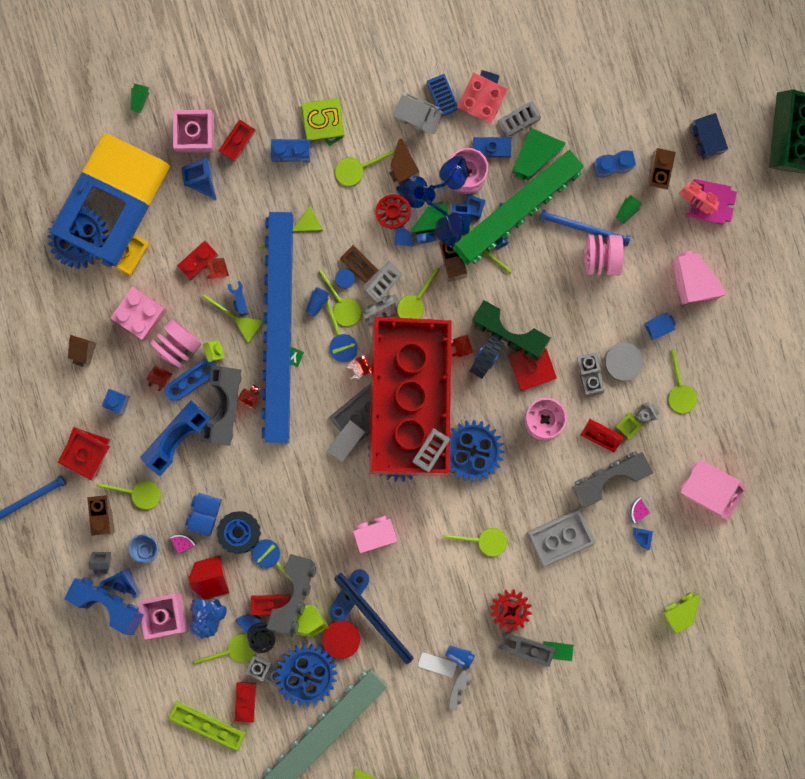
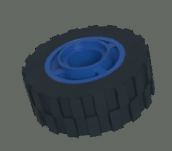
M491 335L474 358L475 362L469 372L483 379L487 371L492 368L497 360L498 353L504 343Z
M244 511L231 512L225 515L220 520L219 526H217L218 542L222 545L223 549L228 550L227 552L246 553L253 549L260 540L261 532L257 519ZM237 527L243 530L241 538L235 536L234 531Z

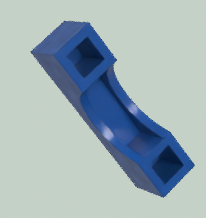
M190 400L142 454L141 460L149 469L158 476H161L172 464L173 455L178 445L187 436L199 433L211 420L210 416Z
M83 577V579L74 578L64 598L78 608L89 609L95 603L101 602L109 612V626L124 635H134L144 614L138 611V607L129 603L128 605L123 603V598L117 595L111 596L106 588L94 586V582L86 577Z

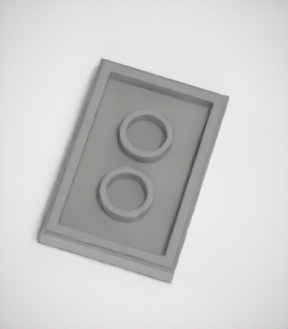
M580 508L527 532L543 567L596 544Z

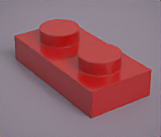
M239 119L218 151L236 162L256 130Z
M204 240L177 267L191 281L218 254Z
M590 418L580 436L613 453L624 437Z
M290 594L251 595V615H271L272 609L281 608L290 601Z
M236 683L234 722L254 723L256 683Z

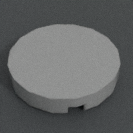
M619 343L607 352L605 367L614 379L620 381L631 380L641 372L643 356L635 345Z

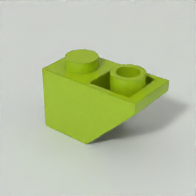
M689 592L683 595L681 601L665 606L666 610L662 611L674 633L678 634L694 624L700 600L697 593L692 594Z
M313 604L311 606L307 605L303 614L299 616V628L297 633L294 634L314 638L329 628L317 607Z

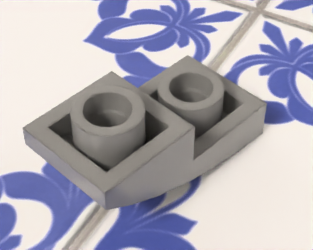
M596 353L578 356L577 360L585 396L604 393L605 389Z
M350 420L327 451L343 462L365 431Z
M254 655L246 674L276 686V683L280 680H275L274 678L275 675L279 674L275 671V668L281 666Z
M462 668L454 681L449 698V709L457 710V704H461V693L458 690L466 691V685L470 686V674H467L466 668Z

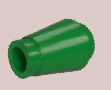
M134 83L133 88H131L130 110L141 113L150 93L148 92L149 87Z
M630 195L628 198H625L615 218L625 224L626 221L640 210L642 203Z

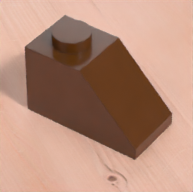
M402 138L398 140L390 165L391 171L389 172L393 182L397 181L399 186L420 175Z
M70 335L68 358L72 359V364L82 367L84 363L90 365L97 343Z

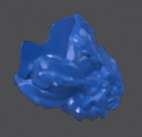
M193 599L190 609L193 614L191 617L192 621L190 622L191 633L199 639L214 636L218 631L219 621L226 616V606L222 605L218 599L208 603L205 600Z

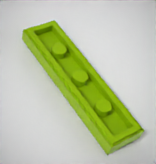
M179 701L175 702L168 717V720L237 752L246 735V732Z

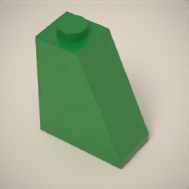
M530 128L511 173L515 174L514 177L519 180H530L563 150L566 142Z

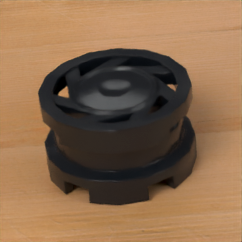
M256 623L247 632L250 648L257 653H266L275 645V635L267 629L268 624Z

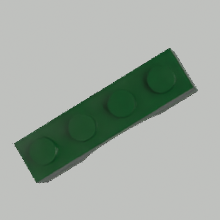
M483 300L472 319V323L475 324L474 327L481 332L486 330L498 340L507 342L509 348L515 351L518 349L523 351L524 356L533 361L534 359L539 361L551 337L535 328L525 334L509 332L501 323L500 309Z

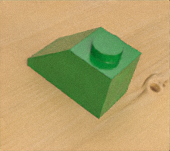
M442 202L431 203V206L427 207L412 227V235L450 229L447 204Z

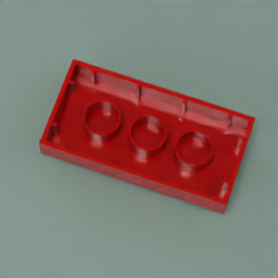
M374 317L372 324L369 474L443 477L450 474V441L430 472L422 469L412 461L433 428L450 438L452 320ZM435 436L432 438L433 440H435V441L438 442L439 444H442V442H443L442 440H440L439 438H437V437H435ZM432 443L428 444L429 447L436 451L439 449ZM426 449L424 450L425 454L432 458L434 457V454ZM422 456L419 458L420 460L429 465V460L425 459Z

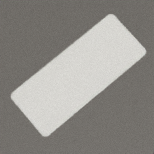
M422 652L418 664L420 668L449 677L454 676L457 666L455 662Z

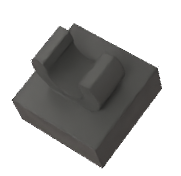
M92 552L89 560V570H93L94 574H97L98 569H104V573L107 574L112 559L111 552Z

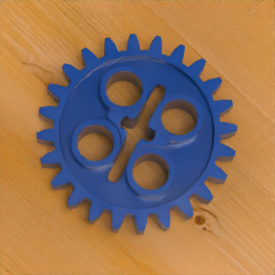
M85 207L83 210H80L75 220V228L70 230V233L92 239L94 243L91 244L101 248L108 238L105 233L109 232V229L103 228L107 223L100 221L102 216L96 215L94 210L89 213V208ZM93 226V233L87 235L88 228ZM54 235L47 236V238L52 239L48 246L54 247L50 252L56 254L55 259H61V264H67L70 268L75 265V268L80 269L81 264L87 268L88 262L95 265V258L101 260L89 252L82 254V249L72 244L65 249L64 240Z
M466 420L464 427L458 423V430L451 428L454 434L450 435V465H452L450 472L452 473L456 470L457 478L462 474L463 481L467 477H470L471 482L474 481V477L481 481L482 475L488 479V472L495 474L493 467L500 468L497 461H503L499 454L504 453V451L499 450V447L504 445V443L497 442L501 436L495 437L496 429L489 431L490 424L483 427V421L476 425V421L473 420L472 425H469ZM465 433L470 434L472 437L471 443L467 445L461 440L462 435ZM483 439H487L490 442V447L487 450H483L480 447V442ZM457 445L472 448L475 445L476 450L488 453L490 456L485 457L474 454L472 457L469 451L459 449ZM458 452L466 454L465 462H457L456 454ZM478 457L483 458L485 461V465L480 469L474 465V461Z
M303 643L301 649L295 645V651L288 648L289 655L282 654L284 661L278 660L277 662L281 667L275 668V671L279 674L275 675L274 678L275 680H280L276 683V686L282 687L279 693H285V700L291 697V704H294L297 700L299 707H301L303 702L309 707L310 701L317 705L316 699L318 698L323 702L322 695L330 696L327 690H334L331 682H337L332 677L337 674L336 670H332L336 667V664L330 663L333 658L327 656V651L321 652L320 646L314 649L312 643L309 648ZM306 658V663L303 666L297 665L299 659ZM291 667H294L305 674L308 672L311 677L320 679L321 682L318 683L308 676L303 677L301 673L291 670ZM316 667H323V671L320 674H314ZM291 676H297L295 683H288ZM308 684H314L312 691L308 692L305 690Z

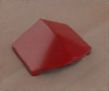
M221 556L194 563L189 575V583L194 592L203 599L230 593Z

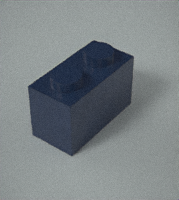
M716 113L696 119L691 123L690 132L692 137L696 138V149L699 156L702 155L703 160L728 150Z

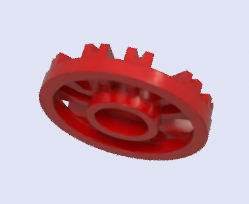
M391 194L379 200L375 208V215L379 224L390 230L400 229L410 220L411 207L404 197ZM393 198L394 203L388 204L387 200ZM405 203L407 208L400 209V207ZM379 210H384L385 213H383V214H378V211H379ZM400 217L404 218L402 222L399 220ZM388 220H391V221H392V222H391V225H390V224H386V222H387Z

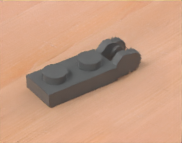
M503 632L502 636L505 639L516 641L515 648H512L506 644H500V649L511 652L515 656L550 667L556 648Z

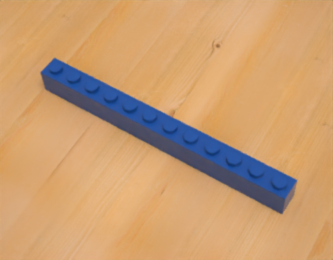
M269 212V217L265 219V227L269 229V236H265V248H268V255H265V267H268V274L264 276V285L268 286V293H264V305H267V312H264V324H267V331L263 333V342L267 343V351H263V362H266V370H263V381H266V389L262 390V400H266V408H262V419H265V427H262V439H265V443H290L293 213Z

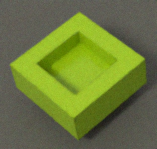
M219 340L202 344L208 362L219 361L225 358L223 347Z
M627 413L615 427L630 440L643 425L630 413Z

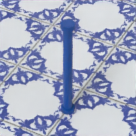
M544 209L540 216V221L547 220L597 236L601 235L604 238H607L608 235H620L547 213V210ZM621 235L624 246H628L631 236Z
M59 475L53 482L0 511V519L59 486H65V479L62 475Z

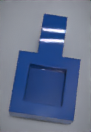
M238 281L239 287L237 290H233L231 284H228V290L235 295L236 300L233 301L235 312L239 311V314L242 316L249 313L243 295V285Z

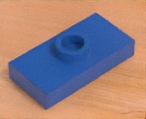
M473 137V149L480 151L485 157H511V137Z

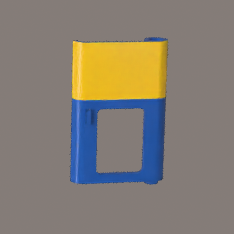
M103 133L49 233L102 259L101 263L109 268L117 267L171 166L165 161L110 134ZM93 188H98L126 202L105 244L101 248L70 234V229Z

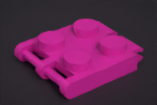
M693 179L694 182L702 187V191L705 193L711 192L718 197L719 206L718 210H715L712 215L706 214L699 209L703 201L698 208L696 207L700 201L697 198L695 208L694 204L690 203L689 213H686V217L721 225L724 224V221L731 222L734 208H730L728 205H735L737 191L731 190L732 186Z

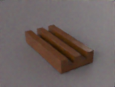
M354 245L340 258L365 284L379 271ZM352 251L374 271L373 274L351 254ZM348 256L369 278L366 279L345 258Z

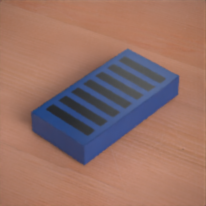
M445 74L427 80L436 106L443 112L441 117L459 110Z

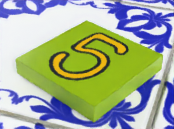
M340 98L302 103L307 140L316 141L345 136Z

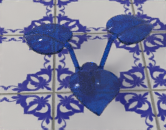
M463 156L453 157L443 164L439 173L440 179L444 181L442 184L430 185L428 187L424 178L414 176L396 187L399 195L409 202L410 207L420 208L426 202L427 205L432 206L445 216L438 220L435 231L439 240L449 247H453L460 240L464 229L463 220L456 212L448 215L446 211L432 203V201L436 197L434 189L448 185L450 189L457 190L465 184L467 180V166Z

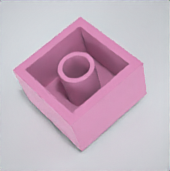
M173 110V149L176 153L214 152V113L212 110Z
M132 286L111 316V319L141 340L146 341L167 312V309Z
M386 515L375 518L374 523L368 524V521L356 525L353 533L360 553L398 541L391 517L386 518Z
M171 594L138 601L140 613L144 614L141 620L144 640L188 632L182 594Z

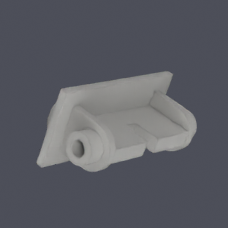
M395 294L387 295L382 298L381 302L365 307L362 314L368 325L373 324L374 317H383V312L388 317L397 313L399 299Z
M649 402L643 403V408L635 413V419L639 422H646L650 419L651 421L659 420L657 408L654 404L650 405Z

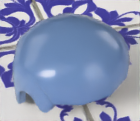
M142 533L132 538L128 550L132 559L138 563L146 564L152 562L157 557L159 547L153 537Z

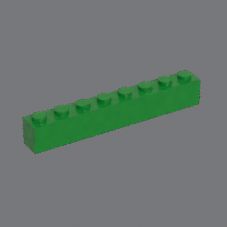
M569 149L452 247L466 265L471 262L473 264L477 263L483 257L481 254L485 250L490 252L497 246L495 242L498 239L504 240L511 234L510 229L514 226L516 228L520 227L525 222L524 218L528 214L532 217L540 210L538 206L541 203L546 205L554 198L552 196L553 193L556 191L562 192L568 186L566 183L570 179L575 181L581 176L580 171L584 168V165Z

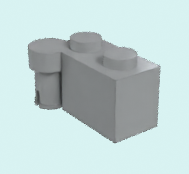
M404 92L393 116H396L397 120L401 123L407 124L409 122L415 125L414 128L419 131L435 134L438 128L437 123L443 112L439 110V107Z

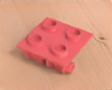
M473 72L457 108L491 124L508 89Z
M687 181L685 188L683 187L679 193L683 199L690 202L695 196L691 202L692 205L697 198L700 199L696 207L698 208L703 201L699 209L706 214L712 215L715 210H718L719 201H717V196L711 192L705 193L696 182L692 181L690 183Z

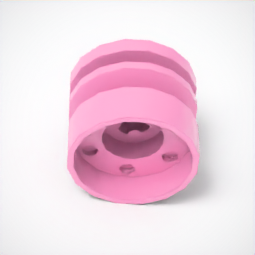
M473 148L457 150L451 156L446 171V180L451 189L461 195H470L481 189L488 174L486 157L480 151ZM467 171L469 177H466V175L463 174V172Z
M594 235L587 236L584 248V264L587 275H593L594 267L597 275H601L603 267L606 268L607 275H621L623 267V239L621 235H608L606 244H603L601 235L597 236L596 244Z
M171 318L163 327L169 335L165 337L158 333L156 336L162 343L160 344L154 339L150 343L164 360L181 369L184 364L179 358L181 357L188 361L189 358L184 352L188 350L191 353H195L202 343L186 328Z
M540 398L533 402L524 417V425L528 434L540 441H549L557 437L565 428L567 422V415L563 405L551 398ZM541 416L543 418L548 417V425L546 423H540V421L542 420Z

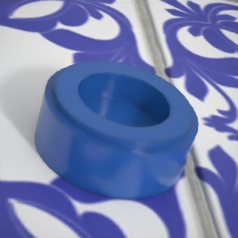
M341 269L335 276L337 285L344 289L351 287L355 280L354 274L348 269Z

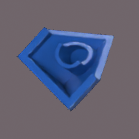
M129 568L101 581L99 584L100 586L107 585L111 587V590H116L123 594L127 592L132 594L134 598L140 595V591Z

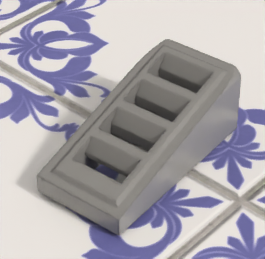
M531 101L499 119L498 122L506 137H509L539 121L541 115L534 102ZM528 109H530L533 118H530L527 112ZM520 113H523L527 120L526 122H523ZM513 117H516L520 124L519 126L515 124ZM509 120L513 127L512 130L509 129L505 121Z
M388 261L362 288L378 303L402 273ZM388 269L394 273L393 276L387 272ZM383 275L389 279L387 282L382 278ZM379 280L384 284L382 287L378 284ZM374 286L378 289L377 292L373 290Z
M433 428L412 462L430 472L450 441V438ZM435 436V437L439 438L440 440H442L443 442H442V444H439L438 442H436V441L433 440L432 438ZM432 443L439 449L436 451L429 447L428 444ZM426 449L434 454V457L432 458L425 454L424 450ZM422 456L425 459L429 460V465L420 460L419 458Z

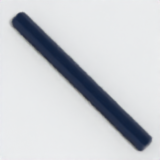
M343 573L336 575L334 578L335 582L403 662L409 664L414 659L411 653Z

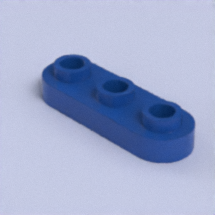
M202 360L174 379L165 388L167 398L173 401L181 400L210 379L212 366H216L215 363ZM205 366L210 367L209 373L204 372ZM190 377H194L195 379L193 384H189L188 379ZM174 388L179 389L177 395H174L172 392Z
M362 569L355 570L348 579L360 595L369 583V575ZM356 577H363V582L358 583ZM343 590L340 591L329 609V615L334 621L345 620L355 605L351 599L346 598V593ZM341 609L342 614L336 615L335 610Z

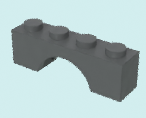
M212 366L209 385L217 391L220 405L217 414L204 426L201 442L231 445L242 370Z
M637 451L626 455V460L622 462L616 460L610 463V468L604 471L602 468L592 473L593 477L587 480L583 477L575 481L576 485L572 488L581 506L586 508L602 500L603 485L613 476L624 475L637 482L653 474L643 452L637 453Z
M290 554L284 573L293 582V596L285 606L272 609L267 629L270 632L293 638L294 633H297L299 628L298 619L305 609V596H308L310 593L311 585L309 584L311 577L314 578L316 574V564L311 559Z

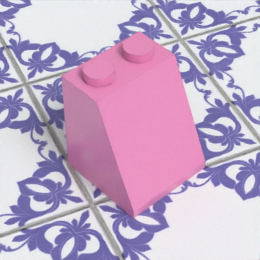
M692 251L682 252L672 261L682 306L717 299L727 295L726 290L698 253L692 254Z
M699 460L698 463L692 466L689 479L682 483V491L680 493L728 521L744 494L746 487L741 481Z

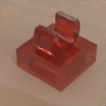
M224 258L210 259L207 261V265L204 266V269H209L211 274L207 276V279H221L229 276Z
M468 335L452 339L451 347L455 346L457 351L452 354V357H463L474 353Z
M364 355L350 361V365L346 368L347 370L353 369L355 375L351 377L352 379H360L371 373V368Z
M155 365L148 373L146 379L149 381L148 386L151 387L153 384L159 386L158 391H161L170 381L172 373Z
M254 384L250 390L243 388L239 401L256 409L260 401V397L257 396L260 388Z

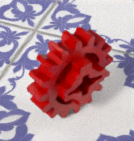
M505 589L504 595L497 593L499 599L493 598L492 600L495 605L490 606V609L494 610L490 614L491 617H496L493 622L495 624L500 622L499 628L502 629L506 626L508 632L511 627L517 631L518 625L524 628L523 622L530 621L527 615H532V612L528 611V608L532 607L531 604L525 603L528 598H521L523 593L520 591L516 594L515 589H512L511 593H508L507 589ZM512 597L518 600H516L515 602L508 601L506 598ZM502 603V612L498 614V607ZM508 606H510V607H512V608H513V607H516V608H514V612H515L514 614H511V613H508V614H507V612H508L507 607H508ZM523 606L524 612L522 617H520L519 610ZM508 618V619H513L515 622H514V623H508V622H505L504 620H506V619Z

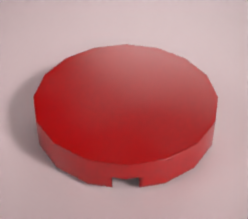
M345 620L330 623L328 625L329 628L324 630L322 636L325 651L337 659H345L352 656L360 645V633L357 627L352 622Z

